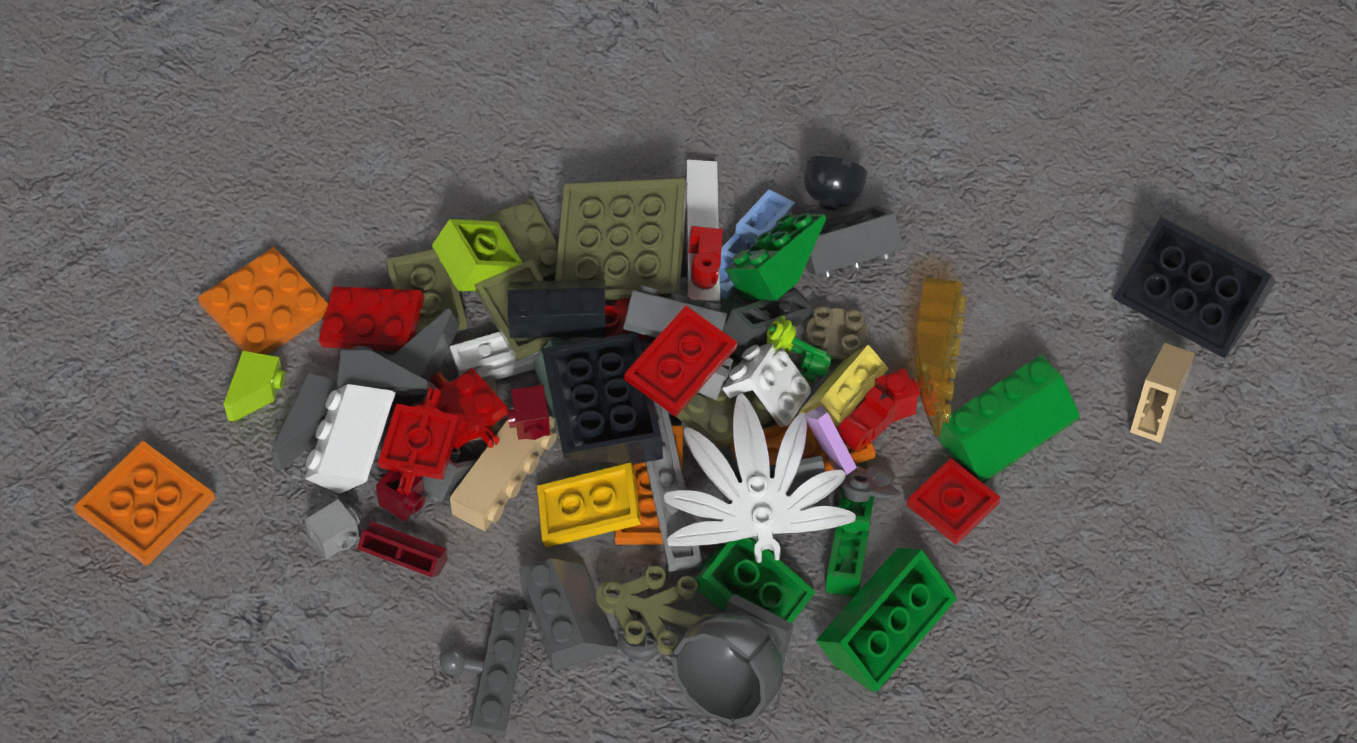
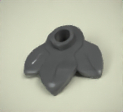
M855 464L857 468L848 475H845L842 483L844 496L855 502H866L870 499V496L892 499L901 495L898 489L890 485L895 478L894 472L882 466H872L864 469L860 465Z

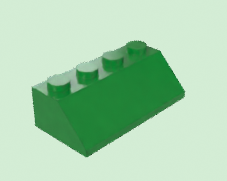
M1040 355L940 421L938 441L965 470L984 483L1079 420L1080 414L1062 375Z
M897 548L816 639V642L834 666L870 691L877 692L957 600V597L922 549Z

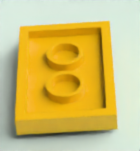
M631 462L537 486L542 542L546 548L641 525L635 469Z

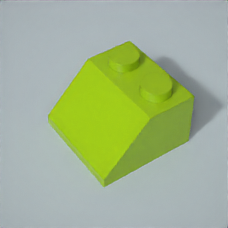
M449 219L432 244L440 262L445 267L458 291L475 292L476 283L523 264L500 224L494 221Z

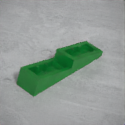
M842 487L839 508L853 512L856 519L855 522L838 526L835 529L827 573L826 593L854 597L860 591L874 496H870V499L866 502H855L844 496V489Z

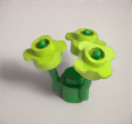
M780 316L772 322L767 331V344L772 343L774 349L782 348L788 356L791 351L802 355L799 367L803 368L804 372L800 373L807 381L814 383L817 376L824 378L830 367L831 354L798 339L797 335H795L796 327L792 325V321L786 320V317Z

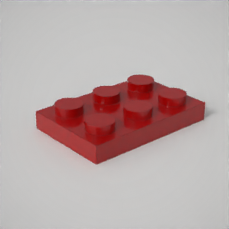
M333 286L318 342L324 348L353 349L355 346H366L373 350L399 351L415 337L425 296L421 290Z
M685 305L624 374V380L677 417L735 351L737 341Z

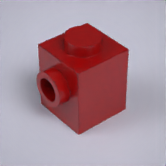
M905 368L875 378L874 387L896 402L895 420L893 422L916 414L917 398L920 396V389L916 380L909 378Z

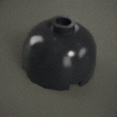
M828 156L811 157V161L807 160L804 173L806 191L814 200L820 202L819 206L821 208L832 211L838 210V206H847L855 202L860 196L866 182V169L852 162L851 168L842 164L843 159Z

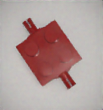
M470 368L451 382L441 372H436L437 377L433 374L430 380L442 392L437 409L444 413L459 415L461 419L453 447L457 450L468 441L479 437L483 439L489 448L494 447L492 441L497 445L500 439L491 428L498 420L508 414L507 406L473 368Z
M428 388L424 405L407 406L396 404L378 465L382 469L398 471L402 474L397 491L401 494H404V492L406 495L411 494L415 477L424 476L443 480L461 419L459 415L444 413L437 409L442 392L436 388L434 390L433 388Z

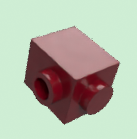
M544 385L512 389L513 408L507 409L509 427H516L518 440H536L542 436H549L550 425Z
M389 470L376 484L379 506L405 522L412 514L418 513L425 503L422 478L415 477L411 494L406 495L405 492L401 494L397 491L402 474L398 471Z

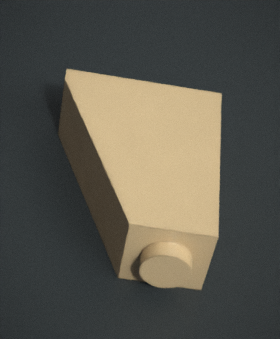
M1167 343L1163 344L1145 379L1130 433L1159 443L1162 442L1187 381L1195 353Z

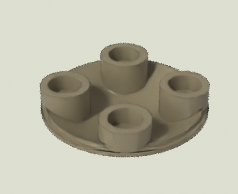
M821 306L814 310L813 316L806 324L805 339L808 344L830 353L831 359H844L865 347L868 341V328L864 322V315L858 310L850 311L842 308Z

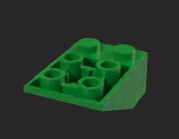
M786 214L777 220L775 228L756 237L753 246L733 256V262L725 268V271L742 300L777 301L799 282L825 223L826 217L824 214Z

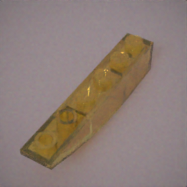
M925 277L917 324L915 367L924 411L934 435L941 436L942 424L949 423L952 404L946 403V400H953L955 381H949V378L956 379L958 359H952V356L959 357L961 338L955 337V335L962 336L964 316H958V314H965L967 295H961L962 282Z

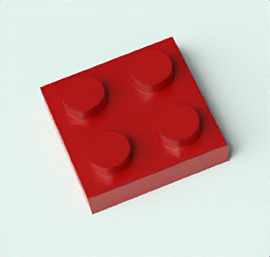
M950 458L907 499L906 506L957 545L1000 504L1001 497Z

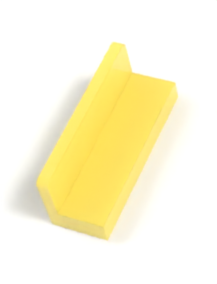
M866 345L841 362L801 408L799 414H806L821 405L828 412L835 427L840 426L841 422L852 413L866 394L874 387L875 378L883 376L889 368L869 345Z

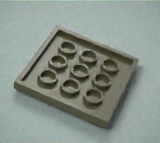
M685 178L564 184L555 281L605 280L606 301L630 299L632 290L639 291L640 285L658 289V296L671 298L672 293L679 294L688 186Z

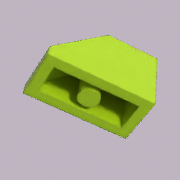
M242 351L223 403L228 421L235 422L275 401L278 389L282 390L286 381V371L282 370L280 357Z

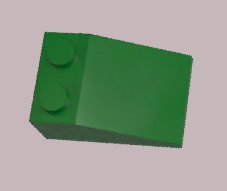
M752 537L720 543L693 577L698 583L697 590L712 604L725 612L728 601L736 594L790 623L794 622L816 593L782 561L775 560L774 554L768 549L761 552L762 562L757 563L754 556V548L758 541Z

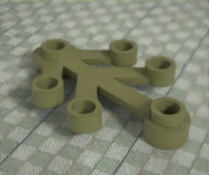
M659 566L649 567L646 570L645 576L625 584L611 580L599 585L596 590V602L604 612L615 614L624 630L625 640L630 644H639L644 640L645 626L639 621H634L628 609L640 612L657 641L658 651L665 655L673 653L677 647L678 638L675 633L666 630L661 619L690 628L702 618L714 615L705 614L699 617L666 606L681 599L688 600L695 597L698 583L690 576L680 578L677 586L646 599L633 596L646 589H659L664 585L666 573ZM657 575L661 579L653 580L650 578V576ZM689 585L693 589L689 591L684 590L682 586ZM609 593H613V594H616V595H618V596H617V597H610L608 594H609ZM637 630L640 634L632 635L629 631ZM669 640L673 644L670 646H666L662 643V641Z

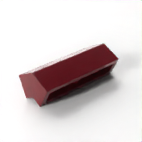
M371 521L367 529L363 530L357 547L360 551L429 577L439 576L447 561L445 548Z

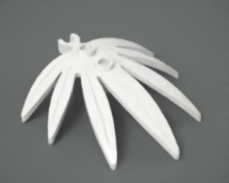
M739 393L734 408L733 438L737 465L742 480L741 483L738 482L723 454L710 440L689 427L684 429L685 440L696 461L710 480L732 503L727 504L712 495L698 491L678 490L667 492L664 495V502L696 516L718 520L688 525L670 535L667 539V544L669 546H697L752 537L758 541L754 548V556L757 563L762 562L761 552L765 549L772 550L774 559L779 560L780 545L773 539L775 534L817 531L855 522V514L846 509L832 506L806 509L834 491L844 481L845 472L843 470H832L818 474L803 483L791 496H787L786 493L795 478L804 452L807 432L805 413H800L786 431L778 452L775 475L772 479L770 478L769 456L762 426L744 394Z

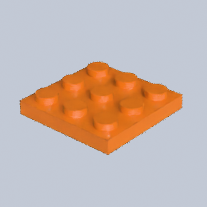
M275 247L198 296L201 307L242 351L265 355L270 354L325 317L328 303Z
M142 441L73 507L76 514L145 566H148L215 500L214 492Z

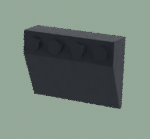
M1160 217L1113 299L1225 359L1262 307L1276 281L1270 273Z
M637 332L541 348L564 458L618 464L630 462L638 464L663 459L662 436L654 401L624 380V374L642 355Z

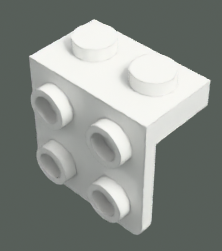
M772 343L760 347L753 345L742 354L743 359L740 364L729 372L730 378L722 389L729 398L737 396L739 393L743 394L753 390L780 427H785L795 417L811 393V388L782 348L774 349Z

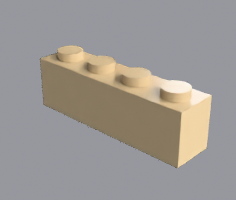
M549 416L550 435L542 436L536 440H518L516 427L510 428L509 420H507L496 435L500 439L499 443L495 445L492 441L494 447H487L450 496L452 515L484 532L492 522L496 523L500 519L507 501L510 498H515L519 493L523 479L527 474H532L537 468L539 457L545 449L550 450L557 438L554 418Z

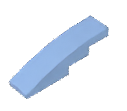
M768 189L736 224L735 234L722 247L721 265L719 269L720 297L727 300L736 289L725 271V268L733 262V256L753 246L755 238L760 234L775 228L778 219L791 213L795 202Z

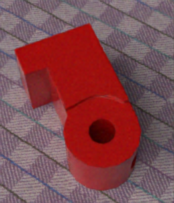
M691 226L688 253L697 255L693 259L690 278L691 282L698 288L710 289L717 284L721 265L723 229Z
M873 387L866 394L865 400L852 414H849L838 427L837 431L843 442L856 452L862 451L895 420L896 402L876 387Z

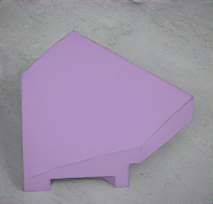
M821 405L815 410L807 412L805 414L807 423L834 470H843L845 475H848L857 467L828 412Z

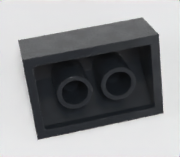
M605 280L510 282L508 287V326L510 338L606 336Z

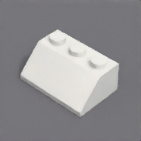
M351 384L332 391L326 402V408L328 409L326 418L320 423L316 431V438H319L316 448L311 451L306 461L308 471L305 479L338 494L367 482L395 392Z

